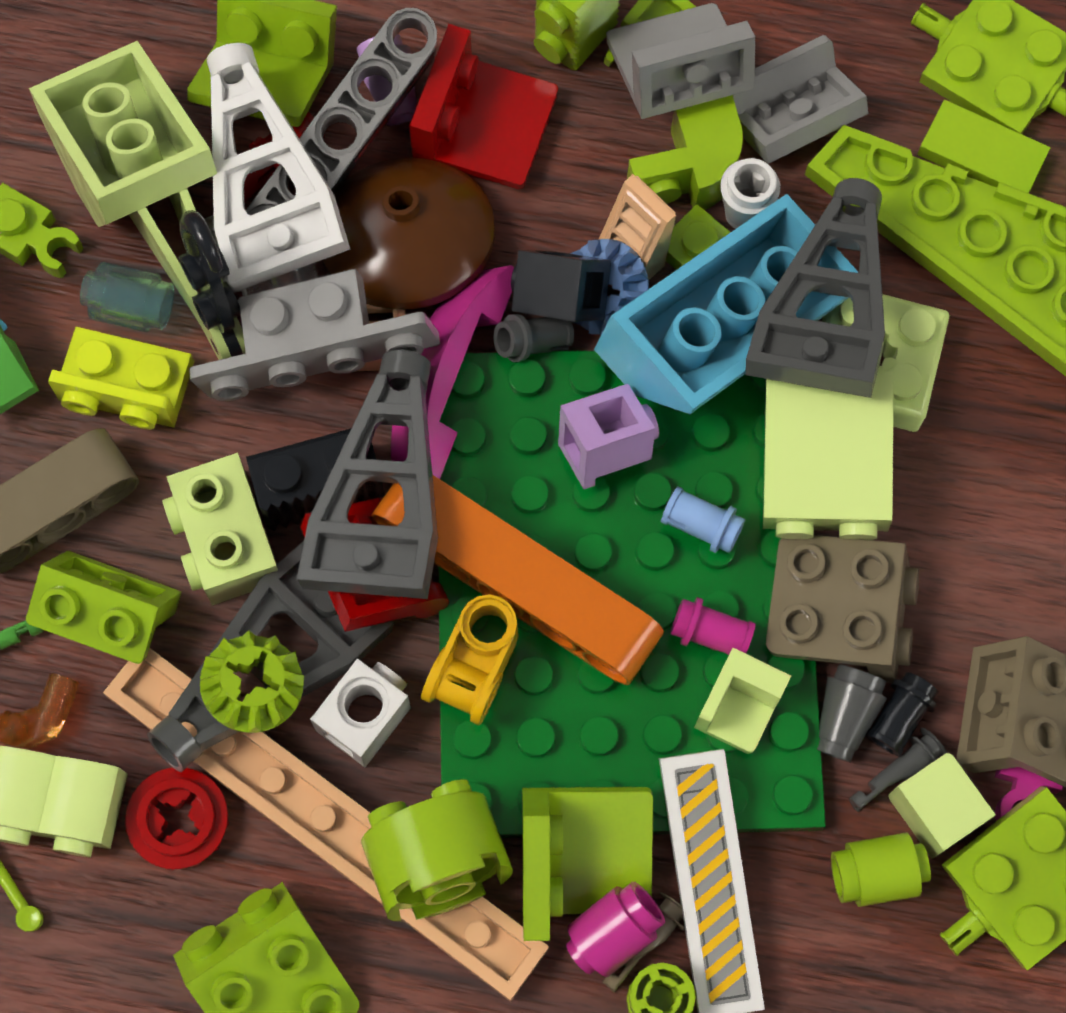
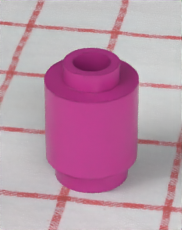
M631 882L624 889L616 886L568 925L567 929L571 940L566 943V947L572 959L584 972L592 974L594 971H597L600 975L609 977L657 939L656 930L665 924V918L653 898L638 883Z

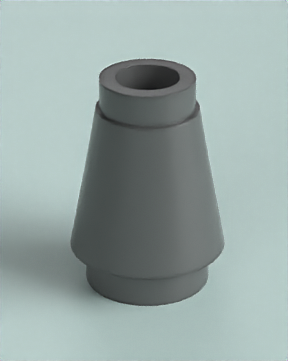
M838 664L834 678L827 677L819 727L820 741L817 748L818 751L851 763L855 751L858 750L887 700L886 697L882 696L886 684L885 680L867 672Z

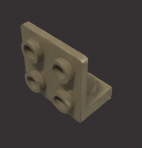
M1028 636L973 647L956 759L963 769L972 773L1021 767L1066 787L1065 654Z

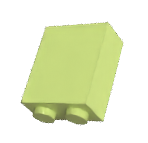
M894 371L877 372L871 398L766 379L763 529H776V537L782 539H810L814 537V530H839L840 539L875 540L877 539V531H889L893 515Z

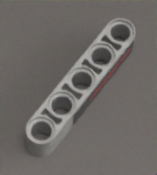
M404 8L396 11L387 19L299 138L333 194L339 189L434 60L437 47V29L432 18L422 10ZM415 28L426 36L427 43L419 52L413 54L405 53L395 46L394 39L401 30ZM380 75L391 83L392 90L384 100L378 102L364 99L358 91L361 82L366 77ZM337 122L347 123L357 132L354 143L343 150H335L328 147L323 141L326 129ZM278 166L246 209L247 214L253 215L295 198L288 190L290 177L283 166Z

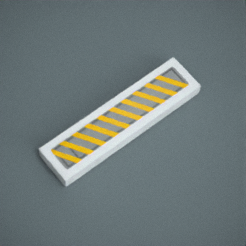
M724 749L659 758L698 1013H747L765 1010Z

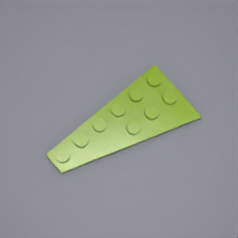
M843 125L807 165L805 176L832 197L837 184L845 179L860 178L876 185L882 194V202L877 218L878 232L1066 376V207L1000 182L997 187L968 177L969 171L949 163L946 168L912 156L911 149Z

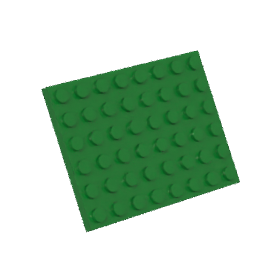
M552 351L531 354L522 362H512L508 358L501 357L498 353H466L439 421L458 432L440 480L644 611L660 624L664 634L631 684L624 685L604 675L516 617L518 627L516 647L505 667L503 678L493 703L481 725L470 722V714L440 701L441 785L454 780L465 779L469 781L472 791L484 794L501 838H523L522 788L648 787L653 795V835L670 834L659 758L724 749L737 833L822 831L826 826L821 751L817 750L820 741L816 662L776 657L769 652L766 646L777 552L781 539L776 537V529H763L766 379L744 374L691 414L636 396L641 405L648 404L651 407L658 423L659 437L654 440L652 459L596 478L595 486L583 489L558 445L560 406L624 385L623 382L595 351ZM677 486L726 511L730 506H733L737 509L735 515L745 519L741 533L730 553L718 549L715 554L709 550L711 544L673 526L661 523L666 505ZM439 567V583L442 584L449 599L448 606L439 611V651L441 652L446 646L464 607L469 601L477 596H482V594ZM699 597L703 599V606L746 622L756 623L746 654L791 675L756 749L751 754H746L694 728L729 655L689 641L687 646L680 645L681 638L670 634L682 599L694 602ZM487 615L479 618L474 623L471 633L481 642H496L505 634L507 625L498 616Z

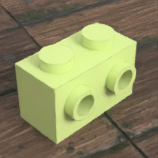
M238 453L166 476L173 496L163 499L162 502L174 535L185 531L191 553L182 555L181 560L192 591L203 588L211 604L215 605L252 592L265 574L278 571L274 554Z

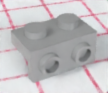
M822 35L755 68V89L733 95L742 126L743 138L767 164L840 129L843 125H847L869 114L867 96L836 67L833 42L826 35Z

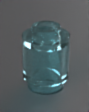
M102 261L95 271H87L80 290V303L83 306H87L89 319L142 332H148L151 328L163 330L169 321L174 302L173 283L162 281L160 274Z

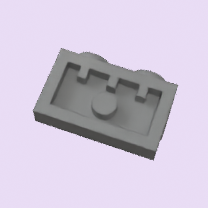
M714 3L615 28L606 33L608 47L641 119L755 89V35L748 21L727 26L718 6Z

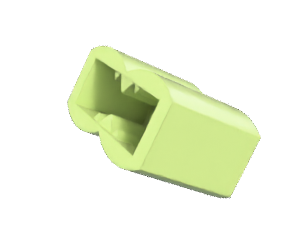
M0 745V842L29 846L31 835L55 839L52 850L81 857H91L93 846L111 849L128 773L119 767Z

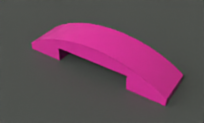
M511 265L482 270L479 276L464 290L442 301L430 317V321L439 332L440 344L424 348L420 355L426 357L431 363L426 390V407L432 474L439 479L458 433L439 422L475 328L496 325L502 319L512 293L511 276L514 267ZM392 425L391 461L404 462L407 458L409 433L407 426Z

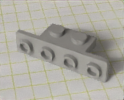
M356 269L239 297L245 354L192 366L189 368L190 379L209 398L220 401H232L245 397L249 393L248 390L269 385L276 387L296 386L303 383L307 376L328 371L333 373L355 372L363 368L366 362L382 359L383 354L391 350H407L421 354L424 348L440 344L439 332L424 312H415L369 324L363 278Z

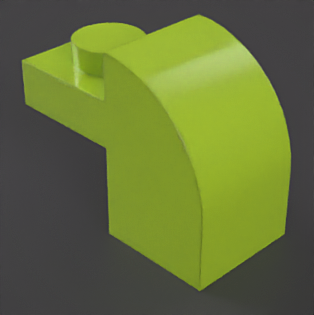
M733 95L675 110L673 112L671 134L676 149L629 159L627 179L632 174L638 176L666 204L677 200L685 193L689 194L692 208L698 204L706 210L722 199V176L730 165L739 161L743 145V131Z

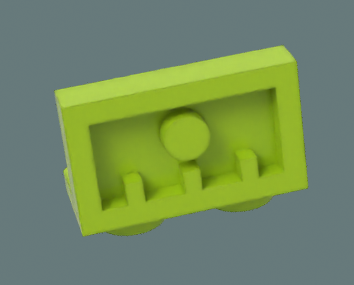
M68 550L41 564L26 615V622L34 627L139 664L147 658L155 628L175 615L182 591Z

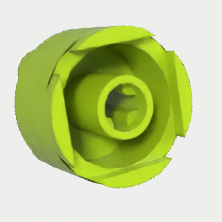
M460 779L445 783L432 791L431 799L409 807L402 801L392 802L375 809L368 815L371 828L362 837L361 844L389 920L401 921L399 909L412 908L416 920L451 911L486 895L482 882L497 874L500 885L511 877L513 869L486 797L480 792L472 791L468 780Z

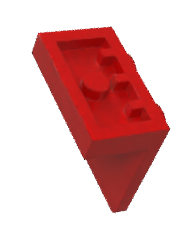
M448 23L410 123L412 156L442 162L456 167L466 174L515 189H523L556 102L558 86L548 81L479 61V56L472 54L471 30Z

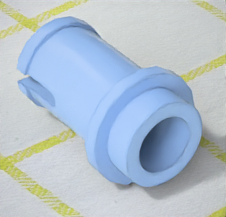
M677 486L666 505L661 523L673 526L711 544L709 550L716 554L718 549L728 553L731 552L744 526L745 519L735 515L737 509L733 506H730L726 511Z

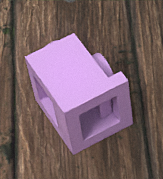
M629 384L560 406L558 445L583 489L595 486V480L600 476L652 459L654 440L659 437L658 423L651 407L648 404H640Z

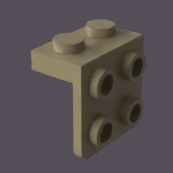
M816 535L810 539L781 538L778 545L766 637V646L769 652L776 657L867 666L869 674L885 680L886 683H893L897 679L898 666L910 665L913 629L903 627L905 605H916L919 590V568L910 567L906 543L840 539L839 537Z

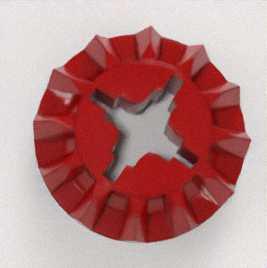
M171 767L157 771L138 785L128 802L125 826L129 841L143 859L155 866L171 871L197 867L213 852L220 849L221 841L229 826L226 798L211 778L195 769L186 768L184 771L179 772ZM195 796V799L190 804L192 808L189 811L188 817L194 823L193 826L199 830L198 834L194 835L190 831L186 833L183 830L177 829L171 836L167 835L163 842H161L166 835L164 831L168 826V821L162 816L163 812L156 807L157 804L160 802L165 807L171 806L173 809L179 810L185 803L189 804Z

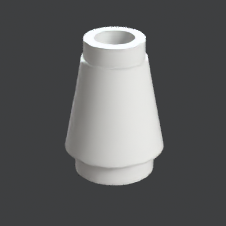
M747 158L733 163L725 170L721 179V193L727 222L736 229L777 201L780 194V181L776 172L766 162L760 159Z

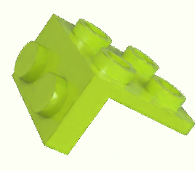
M283 882L272 889L264 888L252 893L240 904L238 912L217 926L209 925L197 930L186 939L182 949L173 954L186 987L204 1013H357L359 1010L358 998L308 924Z

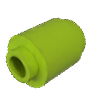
M907 832L848 842L845 844V850L831 853L832 875L841 903L855 901L858 907L920 897L922 883L931 880L930 863L923 843L914 844Z

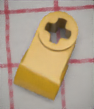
M490 594L477 596L467 603L446 646L441 650L430 670L422 690V700L428 703L435 699L470 714V722L481 725L497 694L503 678V672L518 639L516 614L510 603L499 596ZM487 615L498 616L507 625L505 634L496 642L485 643L479 641L471 633L474 623L479 618Z

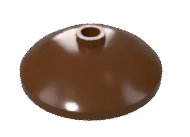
M403 157L381 161L367 166L348 177L335 192L334 196L350 250L323 259L322 263L329 275L356 269L363 278L366 304L396 310L431 306L445 301L464 290L479 276L486 266L495 240L493 211L482 188L470 176L456 167L435 160L417 157ZM401 207H408L404 210H396Z

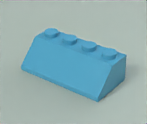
M785 194L612 314L594 348L595 352L624 385H630L636 396L688 414L693 413L746 374V357L759 312L815 224L790 196ZM827 246L818 266L858 273L836 247ZM812 291L803 301L796 316L798 318L818 321L849 297Z

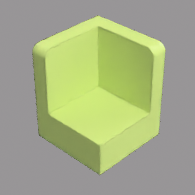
M732 648L694 728L746 754L753 753L775 707L785 691L791 675Z
M950 753L944 754L898 785L888 795L890 801L920 843H923L931 859L996 816L955 757Z

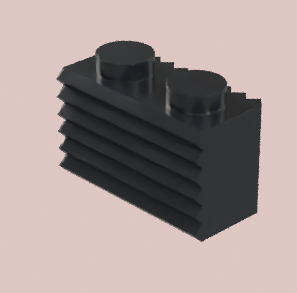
M351 429L246 457L258 505L267 528L273 531L276 530L278 525L287 528L290 521L298 525L306 513L313 511ZM371 442L367 459L377 460ZM367 481L358 490L353 503L384 497L383 483Z

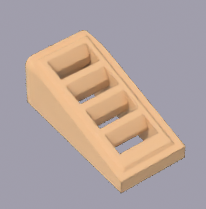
M632 174L624 181L599 239L618 240L632 248L643 261L649 280L665 266L676 212L638 176Z

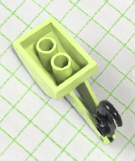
M135 41L29 88L38 114L71 182L97 226L107 225L129 215L201 325L217 358L221 360L245 354L243 329L237 319V316L241 315L240 305L230 285L226 281H222L223 277L230 274L229 268L222 252L215 243L207 223L202 215L195 210L188 191V187L217 174L211 150L139 42ZM168 196L179 220L180 234L187 252L179 256V261L146 206Z

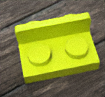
M75 327L62 370H52L48 383L58 400L61 401V405L75 413L94 416L97 410L118 414L121 421L141 429L152 430L156 424L174 428L189 382V368L194 365V359L190 353Z

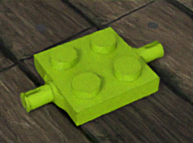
M972 0L967 9L956 15L953 20L948 19L925 3H922L910 24L936 38L939 42L936 54L922 72L919 83L952 103L1020 134H1023L1032 119L1043 113L1048 107L1066 117V89L1061 87L1066 72L1065 31L1013 0Z
M1040 786L942 864V867L962 891L966 908L969 910L966 915L946 931L939 934L956 956L986 932L1001 941L1019 965L1028 971L1066 940V811L1047 787Z

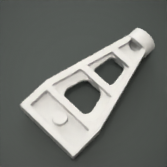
M230 43L213 50L207 57V64L211 75L212 157L217 174L213 176L214 231L219 249L229 268L230 274L227 275L229 284L237 291L350 250V246L335 196L259 75V68L253 48L245 43ZM258 111L262 112L272 133V142L237 154L233 122ZM276 163L283 166L295 185V198L253 215L247 214L244 203V182L247 175Z

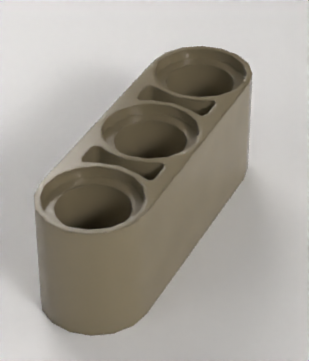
M104 428L94 429L82 434L0 485V574L18 566L114 506L136 489L139 484V478L107 430Z

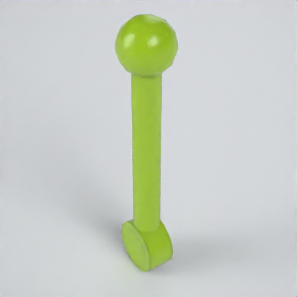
M0 860V885L17 910V926L25 932L38 930L44 920L42 911L39 908L28 905Z

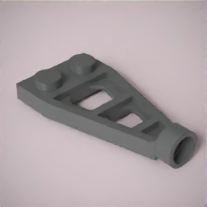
M860 178L845 179L837 184L831 202L759 312L746 357L745 375L871 398L885 337L877 228L882 194L876 185ZM827 246L860 251L858 273L818 266ZM814 291L851 298L854 322L849 327L798 318L796 313L807 295Z
M391 350L383 354L379 374H377L309 517L297 574V581L303 589L428 599L438 543L426 407V390L431 363L426 357L407 350ZM379 425L408 427V453L404 462L367 459L375 430ZM367 481L398 483L402 487L405 513L402 522L398 526L349 522L348 512L358 490Z
M304 541L277 564L278 571L265 574L259 580L210 652L211 654L219 646L223 638L230 640L240 637L249 630L254 635L259 636L273 616L286 613L318 643L317 651L311 657L299 663L304 675L302 697L346 674L356 659L361 661L392 632L394 625L393 621L345 632L328 591L303 589L297 581ZM259 662L258 666H254L251 672L267 689L270 685L263 681L264 663ZM203 664L170 710L169 715L147 733V737L157 753L179 772L184 771L206 749L239 732L218 722L205 707L200 693V675ZM182 722L191 723L196 728L197 735L193 737L182 725Z

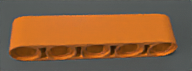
M433 475L438 532L434 563L482 595L490 594L503 598L510 603L517 618L609 678L621 684L630 685L664 634L660 624L638 607ZM394 483L371 515L378 525L398 526L404 518L403 490L398 483Z

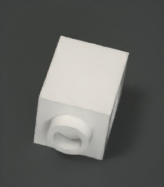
M356 659L310 720L316 732L363 767H366L411 709L408 695L402 692L407 683L380 662H377L371 669L362 661ZM363 695L375 696L383 703L380 714L374 720L363 723L357 722L348 716L349 706L357 697Z

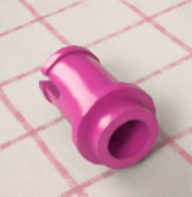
M697 597L694 602L682 599L670 634L680 637V645L687 646L689 641L728 655L732 648L747 653L756 623L746 622L703 606V599Z

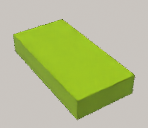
M944 99L917 155L944 168L949 163L969 171L968 177L997 187L1000 182L1029 193L1051 147Z

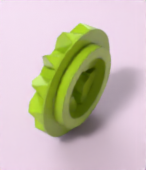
M250 630L243 636L230 640L223 638L219 646L209 656L205 657L200 675V693L209 713L224 726L240 732H263L281 725L295 712L303 693L304 675L299 666L296 652H290L285 646L280 644L276 635L270 638L256 636ZM259 662H263V681L270 685V687L265 689L256 686L250 694H246L242 702L239 701L242 679L235 675L234 672L240 671L248 674L254 666L257 667Z

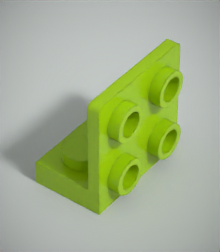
M217 0V41L210 53L216 48L230 43L250 45L253 48L259 68V75L290 125L298 127L302 124L334 64L337 5L316 0ZM206 58L187 88V100L211 108V75ZM260 111L248 115L265 120L263 113Z
M522 788L524 941H550V917H563V914H582L616 886L624 889L631 882H636L652 897L653 795L650 788Z

